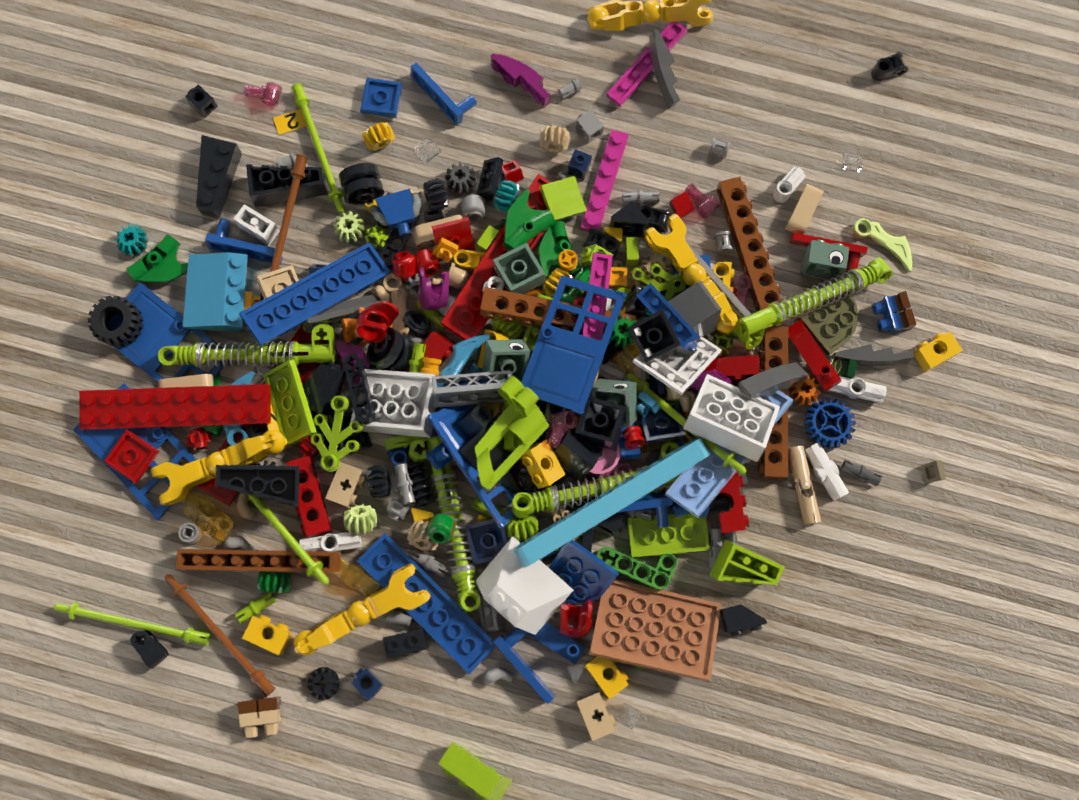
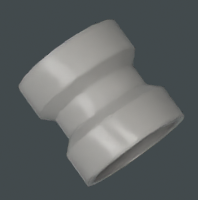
M184 523L178 531L179 538L189 544L199 543L204 534L202 528L193 523Z

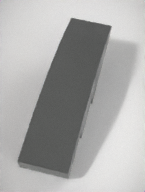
M657 29L649 37L651 59L660 91L668 108L680 101L673 87L678 80L670 67L675 60Z
M870 344L835 352L832 357L848 361L850 359L856 360L857 365L884 366L909 362L914 358L912 350L894 354L892 347L873 351Z
M795 362L755 374L739 382L738 386L750 399L772 396L779 389L790 388L793 382L805 381L809 375Z

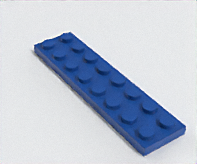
M369 242L239 313V316L260 347L302 325L306 322L307 318L318 316L384 279L391 272Z
M386 533L357 560L383 588L389 585L394 571L405 565L414 564L416 568L415 573L404 582L406 589L413 593L427 590L431 597L419 607L406 611L468 674L496 647L494 641Z

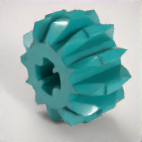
M502 181L496 191L494 208L501 212H507L518 197L519 186L512 181Z
M129 224L128 228L122 226V232L116 231L119 236L114 238L117 243L116 247L124 255L130 254L134 257L136 252L142 255L141 249H147L145 244L149 242V239L146 237L147 233L140 226L136 225L134 227L132 224Z

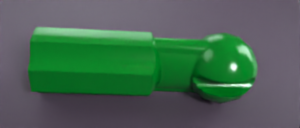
M585 265L574 279L589 283L591 266ZM569 287L570 290L562 294L560 301L574 304V297L576 295L581 296L585 291Z

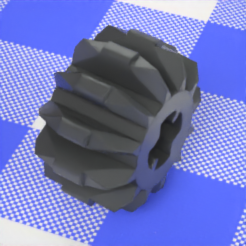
M459 162V166L452 164V169L447 168L445 181H447V187L451 188L453 193L459 190V194H462V190L469 192V187L474 188V181H476L475 171L473 168L469 169L468 163L462 166V162Z

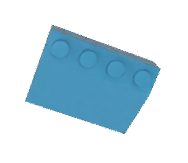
M226 252L189 255L183 328L242 333L243 320L240 318L239 313L244 310L248 254Z

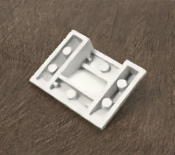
M700 337L696 341L697 348L694 351L684 350L679 346L648 362H645L640 353L633 360V363L682 395L721 353L722 349L705 338Z
M512 537L478 577L476 583L484 599L511 624L536 635L573 592V589L540 560L523 568L513 551L521 543Z

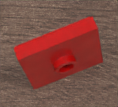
M468 217L431 226L436 245L443 237L458 245V250L476 251Z
M126 429L104 462L137 484L160 451Z

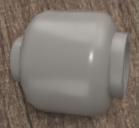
M470 194L462 200V215L464 218L468 217L469 222L476 223L485 217L486 204L484 198L476 194Z

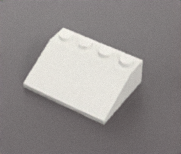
M365 369L376 417L371 424H363L362 431L431 438L433 427L426 417L435 412L432 377L436 375ZM361 393L358 396L357 401L362 402L365 399L366 394ZM354 409L351 422L358 421L355 417ZM364 409L365 415L362 417L365 419L368 412ZM357 423L354 425L356 429H358Z
M707 374L683 429L757 462L766 448L780 406L760 397L750 399L742 389Z

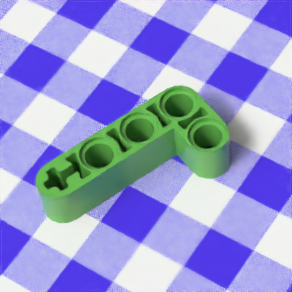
M602 547L596 554L601 560L602 556L600 554L605 552L608 553V557L611 559L617 556L618 558L615 560L614 566L610 565L613 561L609 559L605 563L618 571L620 575L657 590H663L669 585L677 566L676 557L670 553L662 555L658 559L655 568L609 547ZM664 558H669L672 561L671 568L663 566L662 561ZM619 560L627 561V570H621L618 567ZM638 568L645 569V578L637 576L636 571ZM656 576L663 577V586L660 587L655 584Z

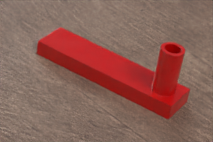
M795 232L790 236L789 243L808 247L812 240H823L829 244L840 243L849 247L846 273L851 269H858L860 257L867 254V246Z
M799 320L789 326V339L824 391L826 392L841 383V378L803 322Z

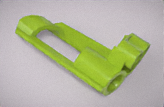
M512 375L497 390L509 405L475 446L478 473L483 489L490 490L549 427L542 412L535 404L539 400L538 396L530 388L524 387ZM511 431L518 437L517 447L494 472L490 451Z

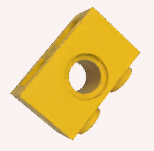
M951 331L946 334L941 332L932 337L934 341L930 343L924 341L916 346L918 350L913 355L924 372L933 369L963 351ZM933 347L939 350V354L934 351Z
M547 440L532 445L521 456L524 466L529 471L532 481L538 489L550 486L565 475Z
M262 614L259 617L253 616L242 639L277 655H283L293 632L288 631L289 626L280 622L275 625L270 622L271 618ZM268 628H271L273 631V636L270 639H266L264 635Z
M596 656L584 666L610 700L629 685L627 683L629 678L623 669L618 670L614 665L617 661ZM605 668H611L613 671V677L610 680L604 679L602 675Z

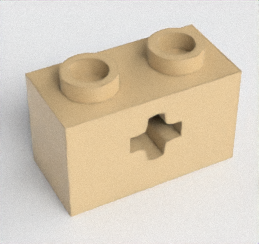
M340 462V466L336 471L325 499L345 508L354 506L358 499L357 491L359 487L362 488L366 479L363 470ZM349 483L351 485V488H347L345 490L343 485H347Z
M596 692L576 701L592 741L615 732L614 726L617 724L613 715H608L606 707L609 705L604 694L600 695L599 692ZM596 709L603 714L600 716L601 720L599 721L596 718L592 719Z

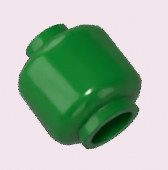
M446 514L433 516L427 531L429 538L438 544L449 542L455 531V521Z

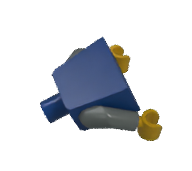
M418 188L417 192H412V189H406L378 197L376 201L373 199L372 205L365 203L368 212L383 226H388L389 229L398 228L401 237L407 236L411 233L408 225L415 222L414 218L420 212L422 205L421 189Z

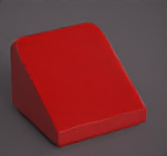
M516 160L503 164L502 175L504 180L517 183L524 179L522 169Z
M686 191L670 201V207L680 219L695 211Z

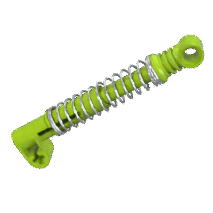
M876 258L864 268L859 270L851 269L847 273L844 272L842 276L837 275L836 279L832 277L830 281L825 280L824 284L818 283L817 286L813 285L811 289L806 288L805 292L801 290L799 294L793 293V296H787L786 300L782 298L780 302L774 301L767 308L739 319L736 335L746 349H753L761 343L766 328L773 325H783L790 320H795L796 317H802L803 314L807 315L809 312H814L815 309L818 310L821 307H826L828 304H833L834 301L837 302L840 299H845L847 296L849 297L852 294L863 291L866 286L875 282L882 284L891 278L893 271L882 258Z
M328 324L315 326L312 330V344H299L297 341H287L283 344L280 341L278 344L271 342L260 347L258 342L255 345L252 342H249L247 345L244 342L240 345L237 342H234L232 345L229 342L225 345L221 342L217 345L213 342L210 345L205 342L196 343L192 346H165L159 350L158 360L167 366L192 364L196 367H204L206 362L211 367L213 360H215L217 367L220 364V360H222L224 367L227 365V360H230L232 367L235 364V360H237L238 366H241L242 360H245L247 367L249 364L254 366L261 364L262 367L264 364L269 366L276 364L278 366L279 363H284L287 360H295L296 366L300 363H334L335 332L332 326ZM320 332H327V336H320ZM318 340H329V344H318ZM214 344L216 349H211V345ZM222 344L223 349H218V346ZM229 344L231 349H226V345ZM234 344H237L238 349H233ZM242 344L245 345V349H241ZM169 351H172L174 355L172 360L168 358ZM298 352H308V355H298Z
M438 436L414 441L408 450L409 459L415 463L429 461L425 456L426 450L423 451L425 444H427L428 451L430 452L442 443V440ZM416 448H418L419 451H422L421 455H419L418 452H415ZM450 461L438 471L431 464L433 471L431 480L434 483L433 486H436V491L434 492L438 496L436 501H439L437 508H440V514L450 516L456 524L453 537L450 540L451 543L445 544V546L451 545L452 551L446 553H453L454 558L448 559V561H455V566L450 567V569H453L450 572L451 577L455 579V582H458L456 584V587H459L457 592H460L458 594V606L464 612L470 613L480 606L481 599L477 590H474L476 588V585H473L475 580H472L476 573L475 566L468 564L473 559L472 557H466L471 553V550L465 549L469 546V542H463L467 537L462 538V536L467 535L462 534L466 529L460 526L466 521L462 519L464 513L460 511L463 507L459 504L461 498L457 497L459 490L456 489L458 483L454 482L456 474L451 468ZM466 597H471L474 600L473 607L466 606Z
M673 442L665 443L661 448L658 459L660 460L678 449L679 446ZM643 466L640 470L636 468V471L629 469L627 473L622 471L618 475L615 472L613 476L607 474V477L604 478L599 476L596 483L593 477L591 484H588L587 480L584 479L585 485L580 486L578 480L577 487H572L570 482V488L565 489L562 483V490L557 491L555 485L554 487H546L542 494L539 491L537 495L534 492L531 496V494L520 492L513 498L512 512L518 518H526L533 514L534 510L537 513L539 509L542 512L545 508V510L554 512L558 511L559 505L562 509H565L566 503L572 508L574 501L578 506L581 505L582 501L587 504L589 503V498L592 501L591 497H599L648 466ZM681 473L662 485L674 483ZM524 503L527 507L520 508L518 504Z

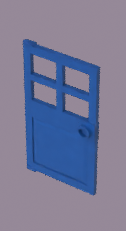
M561 276L521 381L523 386L530 388L538 396L539 400L583 415L627 294ZM565 286L587 292L581 309L560 303ZM594 294L616 300L610 317L588 311ZM557 309L579 315L573 332L551 325ZM585 317L607 324L601 341L579 334Z
M140 282L126 300L134 304L142 313L140 315L144 321L141 324L144 327L139 330L141 335H137L135 337L137 340L135 342L130 341L128 346L114 347L158 382V380L164 379L156 372L162 365L158 360V352L162 347L178 346L190 331L202 339V343L206 342L209 345L212 342L216 345L218 343L200 329L183 328L184 316ZM123 313L115 314L110 319V331L116 330L121 326ZM212 344L211 347L216 349V346ZM172 351L168 352V357L173 354ZM220 360L218 367L214 365L208 372V374L213 375V380L224 368L222 360ZM186 364L182 366L173 378L183 377L189 369L198 375L206 373L195 365Z
M123 383L118 389L130 388L125 383ZM78 424L73 429L103 462L126 429L156 449L169 440L179 451L170 463L178 464L184 457L189 463L197 460L167 427L80 430ZM153 460L150 466L153 468L158 464ZM107 465L156 520L161 519L172 506L160 504L156 508L145 496L161 480L160 478L153 477L139 490L131 480ZM168 477L162 478L170 486Z
M478 404L448 406L438 412L429 414L426 418L499 529L503 528L515 515L511 509L501 516L490 499L504 490L510 501L513 502L515 494L503 487L500 481H498L499 487L486 494L476 479L479 476L478 469L473 468L458 453L470 437L457 423L468 411ZM524 503L518 504L520 508L527 507Z

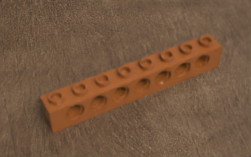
M740 176L720 181L716 190L757 312L768 307L769 303L765 301V298H770L773 302H780V286L775 282V272L769 264V253L767 249H764L763 235L758 231L757 217L753 216L751 210L752 202L747 198L745 182H742ZM731 197H737L739 201H734ZM737 213L743 214L745 218H740ZM742 230H748L750 235L744 234ZM748 247H754L756 252L750 251ZM754 264H759L762 269L755 268ZM759 281H765L767 286H762Z
M484 287L480 315L487 319H494L496 317L508 323L517 321L521 322L524 326L538 325L542 328L552 300ZM560 301V303H564V304H567V305H570V306H573V307H577V308H580V309L582 308V305H577V304L566 303V302H561V301ZM503 303L506 308L500 310L496 307V304ZM520 306L524 309L525 312L518 313L516 312L515 307ZM557 309L555 314H560L562 320H555L553 318L551 325L573 332L575 323L572 321V318H578L579 315ZM535 310H540V311H542L543 316H542V317L536 316V315L534 314V311H535ZM606 310L605 316L610 317L612 311ZM619 313V314H621V315L623 316V319H625V317H626L627 315H629V314ZM629 315L628 321H636L635 315ZM604 323L603 335L606 329V323ZM583 325L579 333L580 335H582ZM620 328V333L624 334V329Z
M771 326L766 328L761 341L762 350H759V361H761L760 373L771 369L769 362H774L777 367L788 364V327ZM769 344H774L777 350H771ZM788 388L779 389V391L788 396ZM788 409L777 421V424L773 426L770 436L776 438L777 443L772 444L768 440L766 448L761 455V462L758 463V474H761V479L785 480L788 478ZM774 455L777 460L776 463H771L768 456Z
M177 549L176 569L279 572H307L308 567L294 551ZM305 551L315 563L319 561L323 563L322 572H340L341 552Z

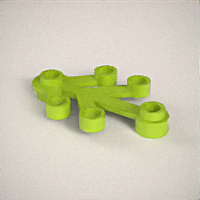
M656 263L651 265L650 272L654 276L662 277L666 282L658 283L643 273L640 268H634L631 273L635 280H641L647 285L651 283L659 293L667 290L663 296L667 301H670L675 293L683 291L686 287L683 275H671ZM659 267V271L654 273L653 269ZM640 271V276L636 277L634 275L635 272ZM676 281H680L679 286H674ZM625 287L616 288L615 291L627 294L623 303L627 302L630 290H627Z
M335 396L331 400V407L335 410L332 430L327 424L328 418L326 415L317 414L314 418L315 424L320 427L330 443L328 450L324 445V436L322 434L315 433L311 436V443L317 447L322 455L321 466L327 472L336 471L340 466V460L350 452L358 451L360 447L356 440H349L346 446L337 452L338 445L354 432L359 433L363 429V424L360 421H352L346 429L340 432L344 411L349 406V401L344 396ZM341 401H343V407H340ZM320 417L323 418L322 423L319 422ZM356 423L358 424L357 430L354 429ZM317 436L319 437V442H318V443L316 442V437H317ZM352 443L355 445L353 450L351 449ZM331 459H333V465H332V466L330 465V460H331Z

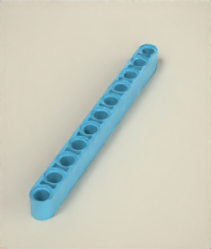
M701 437L689 441L513 549L523 568L530 566L710 455Z

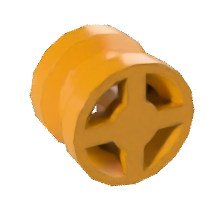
M569 249L562 251L559 255L561 269L568 272L574 270L578 263L577 254Z
M422 357L424 364L420 373L440 376L439 365H441L442 360Z

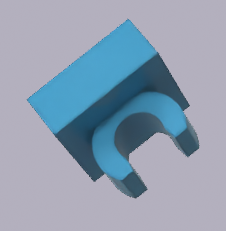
M641 391L637 396L641 402L636 407L639 414L645 417L649 411L655 415L658 413L660 407L656 400L644 391Z

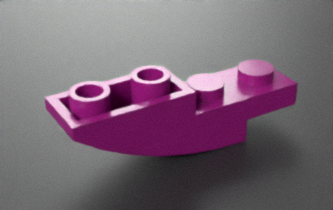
M496 53L490 55L492 69L495 72H499L507 84H511L515 88L520 84L524 91L529 92L533 96L536 103H541L544 107L550 104V94L543 88V77L536 71L511 57Z

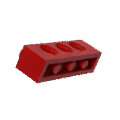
M308 455L286 462L287 466H300L299 477L307 475V481L299 484V507L296 508L298 517H302L303 524H300L303 535L312 538L332 533L331 522L318 476L315 472L313 458ZM307 493H312V500L307 503L304 502V496ZM314 511L317 512V519L309 521V514Z

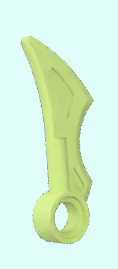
M859 219L853 225L852 233L856 238L864 239L869 237L895 255L908 272L912 271V256L905 236H891L882 229L879 223L870 222L867 219ZM858 225H864L867 228V232H860Z

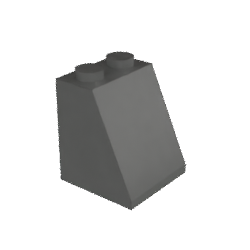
M698 281L668 301L699 337L715 331L722 309L702 281Z

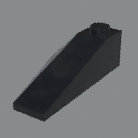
M492 420L484 429L469 438L458 451L476 470L478 467L475 446L494 424ZM504 437L490 451L494 472L513 453L504 449ZM519 459L499 480L503 487L514 494L520 492L527 493L519 484Z

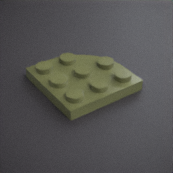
M847 296L845 299H840L837 302L834 301L833 304H828L826 307H821L818 310L815 309L814 312H809L807 315L803 314L798 319L803 322L809 333L829 356L843 346L854 334L857 328L858 308L854 298Z

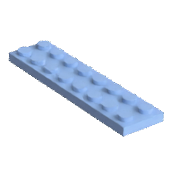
M779 390L772 396L760 397L780 406L774 425L793 403L792 398ZM718 445L729 455L733 453V451ZM708 447L710 455L682 472L666 491L668 498L697 518L700 517L736 473V470L730 465L724 468V460ZM736 453L735 460L742 465L747 457Z

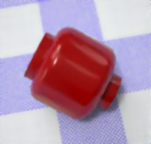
M421 249L415 254L417 272H420V268H424L426 277L434 276L440 268V262L432 254L433 250Z
M404 251L397 253L392 259L394 275L397 278L408 281L409 277L413 278L416 275L417 267L414 255Z

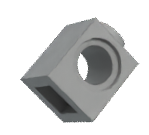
M592 110L587 113L583 112L576 120V128L588 144L603 135L604 126Z

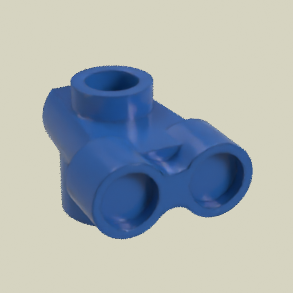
M409 445L407 448L399 447L387 451V454L391 457L394 472V466L407 464L408 467Z

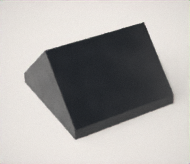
M631 201L611 216L609 227L623 229L622 235L644 238V231L647 230L649 220Z
M664 309L628 327L645 362L681 345Z
M570 427L553 452L562 469L578 481H581L594 468L603 449L575 433L576 429Z

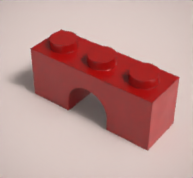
M737 471L717 495L729 496L734 502L733 508L730 511L719 513L722 535L746 532V527H750L748 515H744L743 507H747L745 495H741L740 488L744 487L743 477L738 476Z

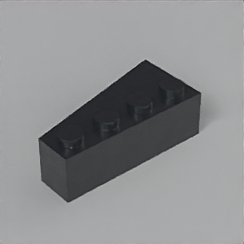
M201 135L196 207L202 215L220 219L242 155L237 143Z
M246 164L249 196L255 207L287 202L293 180L290 172L293 168H288V166L270 167L269 165L255 167L253 164ZM305 167L304 173L306 175L304 179L300 180L296 200L328 195L326 178L322 167Z
M216 465V488L298 508L300 466Z

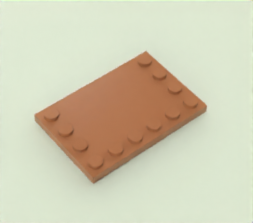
M615 579L607 591L600 597L589 655L709 683L711 681L721 604Z

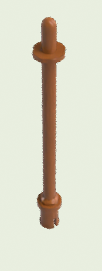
M296 154L294 168L290 172L293 180L270 272L279 268L299 183L306 175L304 171L308 157L302 154Z
M167 574L165 581L174 590L171 594L172 597L180 596L250 675V683L252 685L255 684L265 697H268L276 688L264 676L265 673L256 670L186 592L185 589L188 585L186 583L180 585L171 574Z

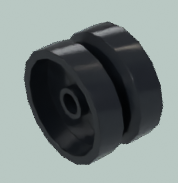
M359 163L343 169L338 175L340 185L343 188L342 192L345 203L349 205L369 204L373 202V199L376 201V198L384 195L379 170L375 164Z
M388 327L387 335L382 342L369 343L366 353L367 361L372 366L381 370L404 372L410 365L409 360L412 358L414 342L394 328Z

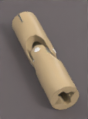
M804 446L789 448L788 459L792 476L796 482L795 488L803 524L806 526L821 523ZM809 489V497H805L801 491Z

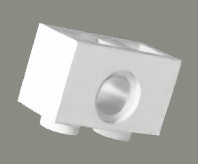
M245 204L233 219L240 229L270 246L280 232L274 222Z

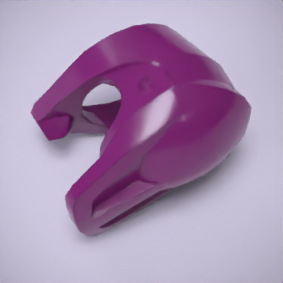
M420 268L418 299L424 310H437L448 306L449 272L441 273V281L438 284H434L431 282V279L426 278L424 268Z

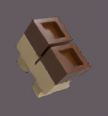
M281 696L237 702L240 727H244L246 738L257 737L258 725L261 724L265 726V736L278 734V722H281Z

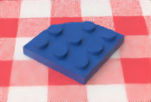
M573 539L564 544L549 566L550 570L573 589V592L564 601L571 604L598 599L607 591L619 574L618 571Z

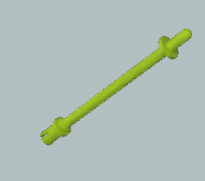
M293 84L291 89L296 99L295 105L301 108L331 191L328 199L330 201L334 200L337 211L342 213L344 212L341 200L343 192L336 187L308 109L310 101L304 93L302 84Z
M630 371L624 379L636 382L638 395L641 391H644L657 401L662 410L684 427L687 419L649 389L647 381L641 380L633 371ZM701 437L704 444L724 460V468L730 465L739 474L744 475L746 473V468L735 460V452L729 455L716 443Z
M248 496L308 567L307 575L309 577L315 575L321 584L327 585L329 579L322 572L323 563L320 561L315 563L260 498Z
M74 602L71 606L59 603L53 606L55 611L69 614L68 618L70 620H74L76 616L182 638L187 644L192 642L208 646L210 643L208 640H211V633L195 631L194 628L189 627L186 630H180L79 608L78 602Z

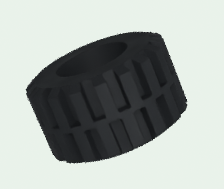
M106 296V300L101 298L98 300V305L94 304L92 306L94 310L89 312L91 318H88V323L91 325L88 327L98 340L113 347H122V345H130V341L135 342L137 340L135 337L141 335L139 330L144 327L141 324L144 321L140 315L142 313L125 298ZM123 313L121 326L116 330L110 331V319L115 314Z

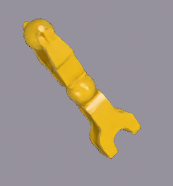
M612 0L588 8L587 20L591 29H603L605 31H622L626 27L644 24V21L655 23L660 18L661 22L686 21L694 27L711 24L713 14L710 9L699 7L710 3L712 0H659L660 3L656 0H648L643 5L642 1L622 2L621 0Z
M677 214L669 216L667 225L671 233L668 235H662L652 227L645 230L644 238L651 250L655 253L666 255L679 274H683V280L688 286L691 287L698 281H702L722 310L716 329L726 335L733 332L737 328L738 317L732 311L725 294L718 289L709 276L706 277L705 268L697 264V258L685 241L686 225Z
M270 430L262 436L244 439L240 443L222 450V452H213L208 458H201L182 466L164 462L151 469L152 477L160 479L168 477L170 480L168 491L159 496L160 504L170 506L186 500L194 486L216 477V465H249L260 462L270 455L279 454L288 443L287 439L284 438L281 432Z
M414 564L405 565L394 571L389 585L365 598L364 601L354 602L350 605L349 609L347 608L324 619L311 630L300 631L294 638L295 653L304 656L311 655L318 648L333 643L335 640L355 630L357 626H365L371 622L372 618L375 619L396 607L413 610L427 602L431 597L427 590L413 593L405 587L404 582L415 573L416 568Z

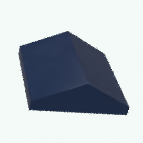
M677 404L670 405L678 413H680ZM661 408L656 415L651 411L645 417L640 414L646 443L686 437L683 426Z
M494 519L465 525L474 564L492 561L508 542L505 525L499 529Z

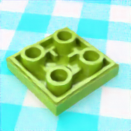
M575 176L540 186L546 207L552 212L555 221L587 211Z

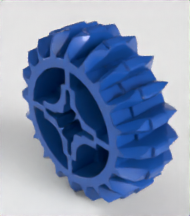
M830 397L826 401L821 398L818 400V403L813 402L812 407L807 408L808 413L804 415L807 421L803 422L804 426H808L804 432L811 433L808 439L815 438L814 444L821 442L822 448L827 444L828 449H832L833 446L839 448L841 444H847V440L852 439L850 433H854L856 430L851 427L856 425V422L851 420L855 417V414L849 415L848 413L851 407L845 409V402L839 405L838 399H834L832 402ZM825 409L832 410L837 414L832 415L828 411L825 412ZM816 415L819 416L818 419L820 420L819 428L816 426ZM835 419V421L832 422V425L824 428V426L827 424L826 422ZM840 419H842V422H843V431H842V432L840 431L841 428H840V426H839V420H840ZM822 432H829L835 437H827Z

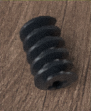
M424 464L407 467L409 478L413 483L412 492L415 500L413 504H416L413 507L426 506L436 501L429 498L434 492L427 490L432 484L426 483L430 476H424L429 471L422 468Z

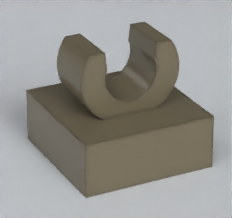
M941 460L921 465L926 484L946 479L947 475L944 473V464H942Z

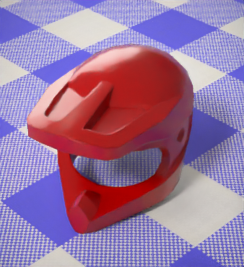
M381 301L368 306L359 315L357 333L367 341L374 343L382 342L387 335V328L399 316L398 308L387 301Z
M588 600L582 606H574L570 603L561 604L560 634L580 639L585 637L592 625V601Z

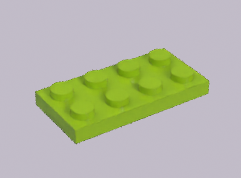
M287 360L263 374L265 383L271 385V404L279 430L288 442L285 447H290L317 433L295 360Z
M668 514L669 526L666 528L657 527V516H655L653 521L638 517L636 519L627 518L631 558L659 556L666 553L681 554L710 551L706 517L697 518L693 514H688L676 518L674 514Z

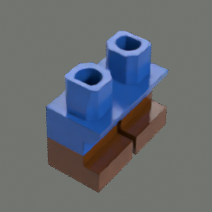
M906 291L890 297L885 296L881 301L872 305L875 315L883 313L884 319L877 321L879 331H888L890 334L911 330L917 325L913 311L909 309L911 305Z

